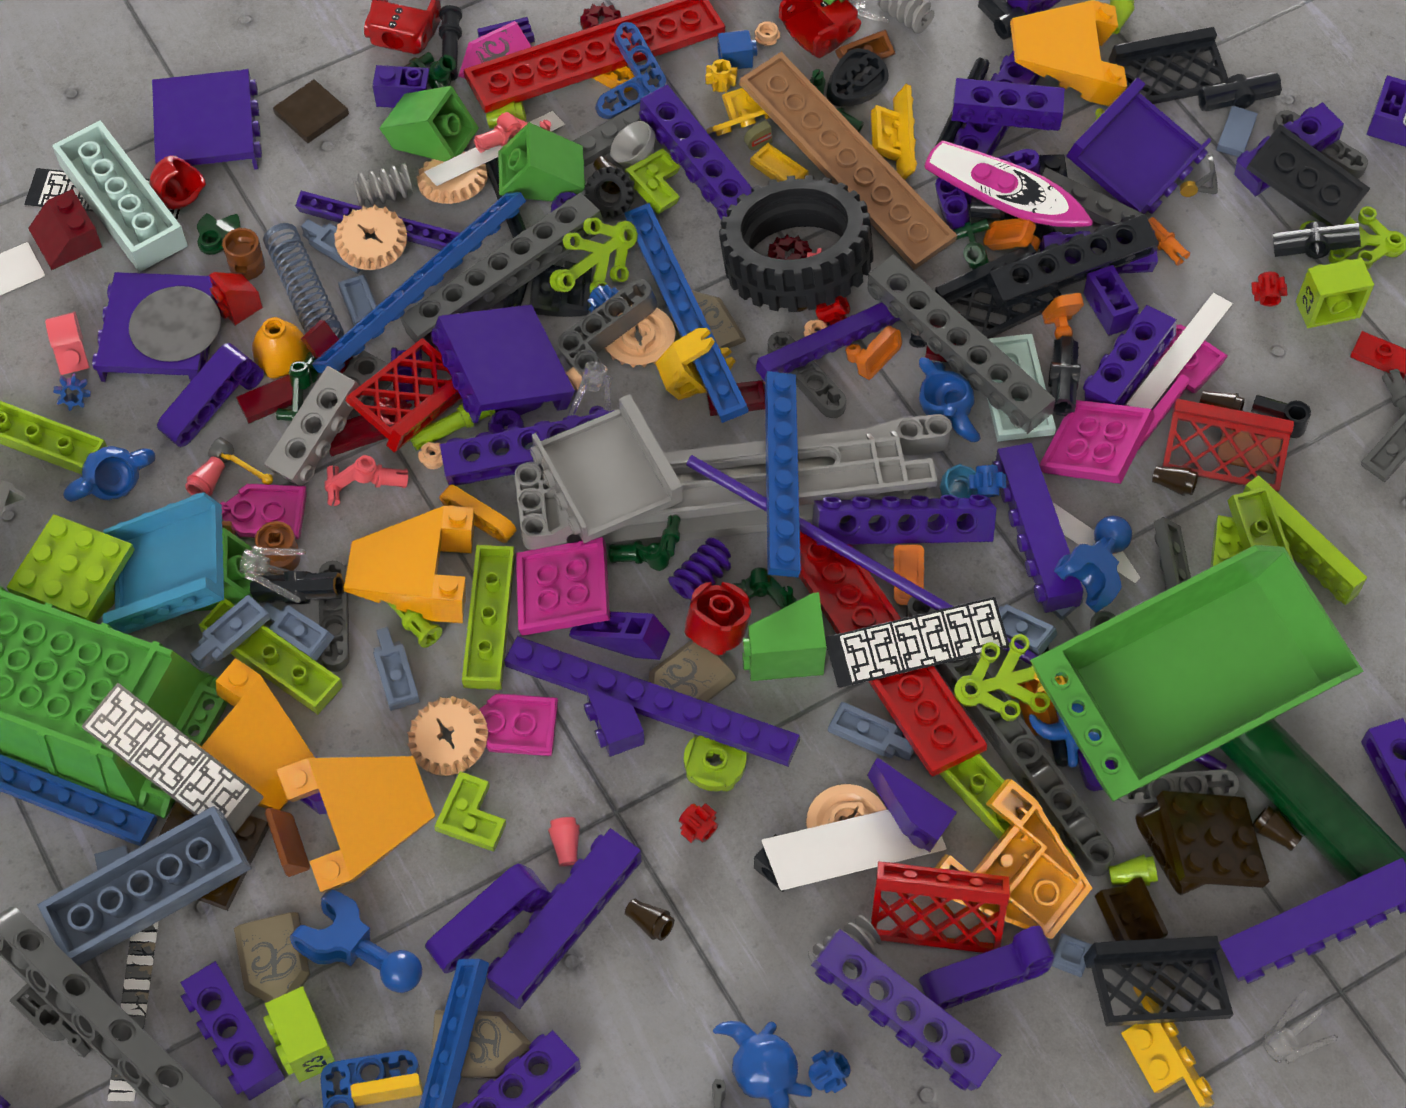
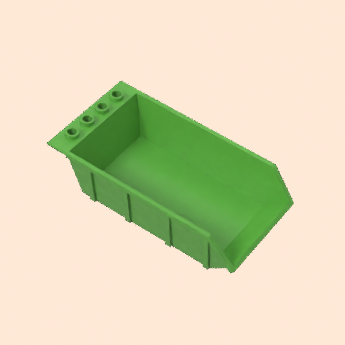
M1254 545L1030 660L1037 678L1103 790L1113 802L1364 672L1286 549L1279 546ZM1063 676L1066 678L1067 683L1060 685L1056 682L1055 678ZM1080 704L1083 707V711L1080 713L1074 712L1072 705ZM1096 732L1099 734L1100 739L1092 741L1088 734ZM1113 760L1117 768L1113 770L1108 769L1105 762Z
M0 586V754L166 819L175 800L81 726L112 688L119 683L184 735L202 746L211 736L228 702L217 696L216 680L218 678L197 669L173 650L165 648L160 642L153 640L151 643L114 630L106 623L102 622L100 625L60 611L52 604L45 603L43 605L9 593ZM208 704H215L212 709H205ZM195 730H199V731H200V733H199L198 735H196V736H191V733H192L193 731H195Z

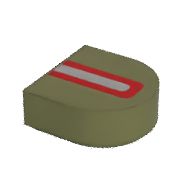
M767 120L751 127L746 132L744 142L750 150L755 151L767 143H772L771 126Z

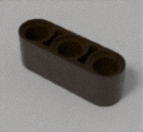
M1159 805L1136 814L1135 819L1138 829L1174 890L1179 895H1183L1205 885L1179 882Z

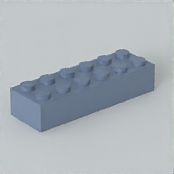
M212 806L37 905L56 945L80 966L252 868L224 814L215 806Z

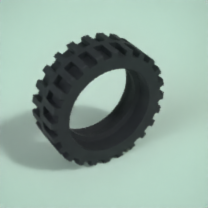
M806 175L805 179H795V176H787L785 181L777 182L776 179L770 180L767 186L760 187L757 185L751 188V194L740 195L737 198L738 204L736 206L731 204L726 210L727 217H722L719 237L726 277L729 279L732 289H738L739 296L744 300L752 298V303L755 306L761 307L763 304H766L773 311H779V308H788L789 312H797V308L808 307V311L815 310L818 304L826 303L828 306L835 303L836 297L841 295L845 298L850 295L851 287L855 286L858 288L863 283V275H868L871 271L874 253L870 213H868L867 204L864 200L860 201V195L855 190L848 192L847 185L841 182L835 185L830 178L824 177L821 181L815 180L812 175ZM794 227L822 228L841 237L827 250L802 259H774L763 256L753 250L766 237L781 230Z

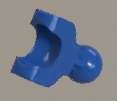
M1112 515L1101 519L1094 529L1095 543L1092 546L1088 544L1078 545L1074 548L1072 554L1064 555L1060 558L1054 569V572L1063 581L1068 576H1073L1082 582L1087 592L1085 603L1095 613L1109 605L1116 598L1122 587L1117 572L1119 561L1112 554L1122 552L1130 545L1132 529L1130 524L1119 516Z
M333 889L326 891L321 897L323 913L333 921V924L320 930L300 925L290 935L294 949L316 964L344 962L352 966L357 958L362 959L380 970L383 984L393 992L405 993L414 989L422 977V965L415 954L407 950H397L389 953L370 941V927L361 922L356 902Z

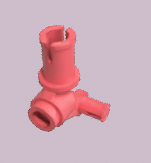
M509 112L502 113L497 118L498 125L494 127V130L474 137L475 146L480 153L498 145L505 146L509 139L513 138L528 123L516 118ZM549 120L540 121V127L550 131L551 122Z
M368 455L359 457L355 463L340 473L339 467L335 466L333 471V465L327 467V480L325 481V490L328 492L327 503L332 506L334 500V506L339 505V492L354 480L359 483L372 482L376 488H380L381 485L406 488L408 470L382 468L381 464L376 465L375 460Z

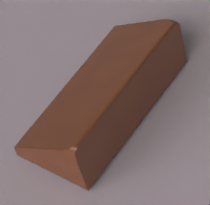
M886 29L835 50L839 60L848 51L858 48L869 50L881 59L896 54Z
M1226 429L1229 435L1235 432L1233 430ZM1240 432L1232 437L1241 452L1254 444L1248 433ZM1221 433L1219 441L1226 438L1223 433ZM1255 435L1258 440L1264 438V436ZM1269 438L1261 444L1269 456L1273 457L1279 453L1282 440ZM1228 441L1218 447L1217 454L1223 463L1237 455ZM1258 447L1244 454L1253 469L1266 461ZM1240 458L1230 463L1231 465L1246 468ZM1267 464L1258 470L1261 472L1274 474V470L1272 469L1270 464Z
M272 808L265 809V816L286 876L291 877L308 871L310 864L294 816L291 813Z

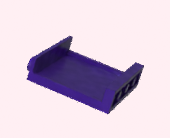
M249 69L152 80L155 164L167 156L174 155L185 160L191 166L252 159L254 170L258 169V158H262L260 141H256V137H261L259 121H255V116H259L258 101L254 100V96L258 95L256 79L251 80Z
M1137 77L1074 143L1066 157L1120 203L1143 214L1147 212L1153 214L1163 203L1160 198L1163 195L1168 198L1177 188L1176 180L1179 178L1183 181L1194 169L1190 165L1193 162L1198 165L1209 153L1205 148L1212 140L1208 138L1201 145L1140 94L1146 84Z
M115 272L113 282L109 283L107 289L109 301L108 306L103 308V329L98 331V353H94L92 359L93 369L97 370L101 382H106L108 372L188 375L191 382L208 362L211 344L201 353L185 360L172 362L155 360L144 355L135 347L129 334V322L133 311L143 299L158 290L168 287L185 286L198 289L209 295L217 304V300L210 291L212 287L210 277Z
M532 304L438 316L435 328L432 329L431 333L432 341L438 347L442 355L443 365L448 368L453 386L458 390L463 400L464 410L469 413L473 423H478L481 412L549 401L553 402L557 411L568 408L575 390Z

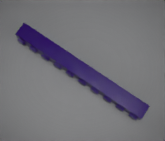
M302 190L295 205L301 213L338 223L342 222L344 215L348 216L351 214L352 209L357 211L362 208L358 205ZM402 218L407 230V241L442 250L460 234L455 231Z
M881 302L758 358L755 370L764 381L767 371L790 373L797 367L805 366L810 361L822 358L823 355L830 352L833 353L837 349L848 346L858 339H863L873 332L876 333L886 326H892L901 319L895 318L889 312L887 306Z

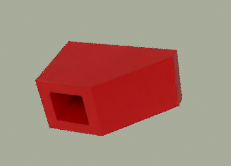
M213 272L209 275L212 284L210 291L218 302L216 305L221 317L224 319L228 317L235 326L263 308L259 292L243 274Z

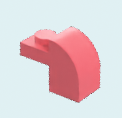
M76 312L46 319L45 323L50 345L53 348L60 374L65 375L90 368Z

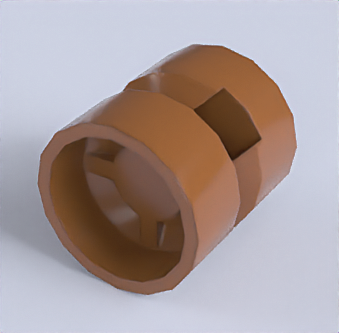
M237 228L227 233L223 239L222 246L231 273L243 274L247 280L257 278L265 269V260L257 234L247 228Z
M273 521L264 524L257 531L255 544L264 568L274 575H284L285 571H294L299 565L301 558L291 527L284 522Z

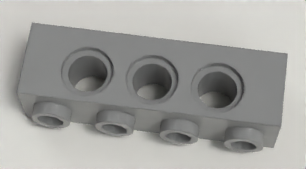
M327 366L264 464L274 473L297 486H304L305 483L309 482L314 476L315 467L320 459L328 454L331 442L336 434L344 429L347 417L352 409H354L345 401L346 397L360 385L351 378ZM337 399L336 405L328 409L329 403ZM317 424H322L318 432L312 433L313 428ZM306 448L304 455L297 458V453L301 449Z

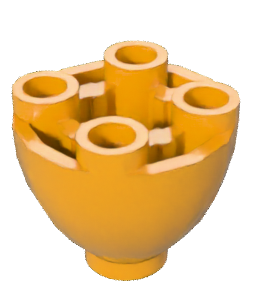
M277 317L267 319L254 336L252 343L254 362L263 369L269 378L275 379L280 376L289 375L290 365L298 361L304 362L309 352V349L301 340L304 336L297 326Z

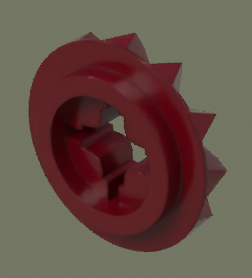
M603 2L601 6H596L592 3L590 9H584L583 15L580 16L582 29L585 30L599 25V16H604L601 22L603 24L621 18L619 10H615L614 5L606 6Z
M786 234L784 238L776 237L774 243L769 244L768 257L782 260L807 258V252L812 253V249H810L808 241H802L799 235L794 238ZM794 248V253H791L790 256H788L787 259H785V251L788 252L790 249Z

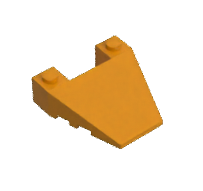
M1090 0L1015 17L1010 21L1015 62L1044 78L1046 75L1060 81L1058 86L1066 90L1068 87L1079 91L1082 93L1080 97L1086 101L1108 107L1126 90L1125 68L1117 64L1101 61L1099 46H1103L1118 27L1115 6Z
M442 506L352 541L344 592L380 603L382 600L394 604L397 610L403 612L411 610L423 614V618L430 621L463 623L466 601L465 576L437 575L440 551L472 553L474 508Z
M235 658L216 680L217 696L234 708L200 747L264 796L257 806L281 811L289 800H287L277 769L306 758L315 757L262 676Z
M414 756L306 758L277 769L287 800L295 802L319 792L321 794L340 850L309 861L319 890L323 893L357 881L365 872L384 859L397 846L405 842L435 817Z
M1006 779L986 805L1007 821L1010 826L973 870V873L1009 877L1010 897L1005 921L1024 929L1041 926L1045 936L1053 939L1093 888L1071 853L1068 852L1061 841L1056 829L1049 822L1039 802L1015 781ZM945 854L934 867L970 872L948 854ZM952 899V901L967 906L962 900ZM985 903L979 909L991 916L999 911V905Z

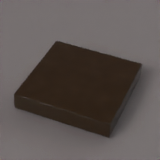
M315 79L273 107L274 114L307 143L349 115L348 108Z

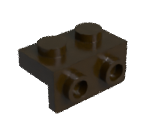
M1142 877L1134 878L1126 886L1100 890L1095 895L1115 941L1164 939L1168 935L1164 922Z

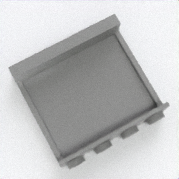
M630 394L619 398L620 409L543 441H540L536 433L532 434L533 447L530 448L532 458L536 464L541 463L544 468L542 474L549 488L554 487L557 493L555 494V499L560 510L567 511L570 529L574 535L579 533L583 543H587L683 502V486Z

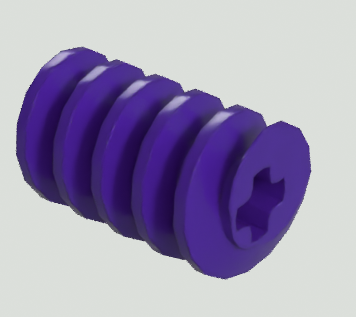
M709 537L705 541V545H701L697 552L693 553L689 560H686L681 565V568H678L673 573V576L667 578L668 582L679 595L691 601L692 594L697 587L707 582H712L711 585H715L713 576L721 579L724 576L721 568L725 571L731 569V564L728 561L731 558V554L722 542Z

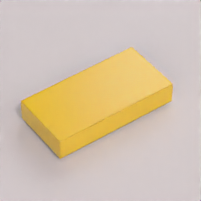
M769 143L764 145L750 158V165L770 179H776L777 182L787 180V176H795V179H805V176L809 174L807 169Z
M417 1073L355 1083L350 1086L351 1096L356 1107L423 1094L422 1082Z

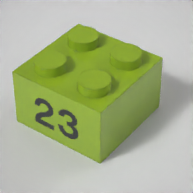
M1362 258L1344 259L1338 263L1319 264L1308 268L1295 301L1307 329L1360 318L1373 290L1374 283Z
M303 986L264 1003L269 1015L264 1016L263 1019L270 1035L273 1037L276 1051L288 1075L295 1073L299 1083L320 1074L326 1065L335 1062Z

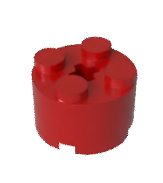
M707 582L697 587L692 594L684 632L688 638H691L697 645L708 649L712 654L723 655L726 651L737 647L743 641L751 615L750 600L742 589L731 583L722 582L721 585H711L712 582Z

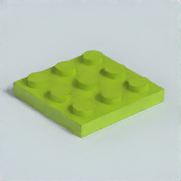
M53 514L6 588L9 593L43 605L45 603L52 604L60 611L91 621L135 549L133 544Z

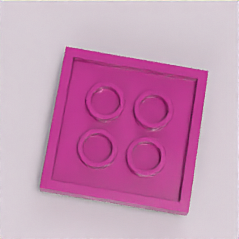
M1076 400L1075 412L1069 413L1063 418L1039 464L1042 473L1121 484L1155 417L1152 409Z
M603 537L596 538L587 543L578 541L516 553L518 630L522 636L610 620L606 542Z

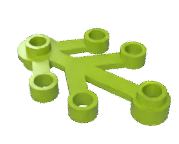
M1365 206L1360 210L1358 221L1363 225H1368L1376 235L1368 234L1359 225L1361 247L1330 250L1328 260L1331 264L1338 263L1367 245L1376 246L1372 251H1361L1357 259H1368L1369 261H1364L1366 268L1369 269L1374 262L1385 255L1388 257H1398L1406 251V237L1400 232L1389 231L1376 219V210ZM1349 216L1343 225L1357 222ZM1307 221L1300 226L1299 230H1304L1307 224L1314 221Z
M587 218L583 224L584 231L587 234H602L611 237L604 244L583 239L578 233H567L563 238V245L566 249H579L591 253L569 270H555L550 277L551 287L557 292L570 291L575 285V280L594 265H596L594 280L590 285V293L599 284L600 286H605L607 284L605 279L610 253L616 250L614 266L610 270V278L614 282H625L629 277V271L625 267L628 249L635 245L638 237L634 224L629 221H621L612 226L602 223L599 218ZM592 222L595 223L594 231L591 229ZM625 231L627 232V239L624 237ZM571 237L575 239L574 246L570 243ZM619 269L621 270L620 278H618L617 271ZM565 276L567 278L566 286L563 283V279Z
M1023 634L1015 635L1010 641V650L996 677L983 680L990 663H994L998 659L1000 648L993 642L984 644L980 651L981 658L972 675L963 676L957 681L954 688L956 699L961 704L970 707L982 704L999 713L1004 720L1014 721L1020 714V705L1013 700L1003 702L989 694V692L1001 690L1029 705L1034 712H1045L1050 705L1049 696L1044 692L1033 693L1018 685L1035 680L1033 666L1013 672L1020 656L1026 653L1029 648V639ZM1017 640L1022 641L1025 648L1018 649L1014 642ZM990 648L994 650L995 656L988 657L985 654V649ZM968 685L973 686L976 689V693L968 694L965 687ZM1035 699H1043L1045 702V706H1037L1035 704ZM1005 707H1013L1016 714L1008 715L1005 712Z

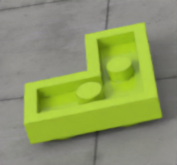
M663 148L625 169L624 172H627L630 175V179L634 181V189L647 203H650L652 209L657 214L674 206L680 199V196L665 181L676 175L680 166L673 161Z
M460 771L436 821L435 831L494 852L506 827V819L479 810L490 787L489 781Z

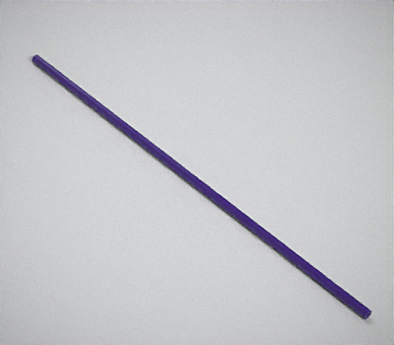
M693 455L689 457L686 466L767 512L766 497ZM799 517L800 532L936 611L954 607ZM1014 642V645H1015L1018 649H1023V648H1025V647L1021 646L1020 644ZM1027 650L1019 659L1032 666L1030 660L1039 655ZM1208 753L1195 759V761L1210 770H1226L1228 766Z

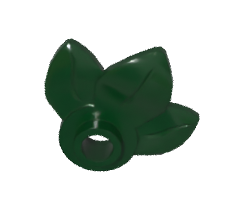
M206 213L197 224V230L200 234L197 244L200 251L208 255L221 252L225 235L231 230L240 228L238 214L216 221L213 216Z

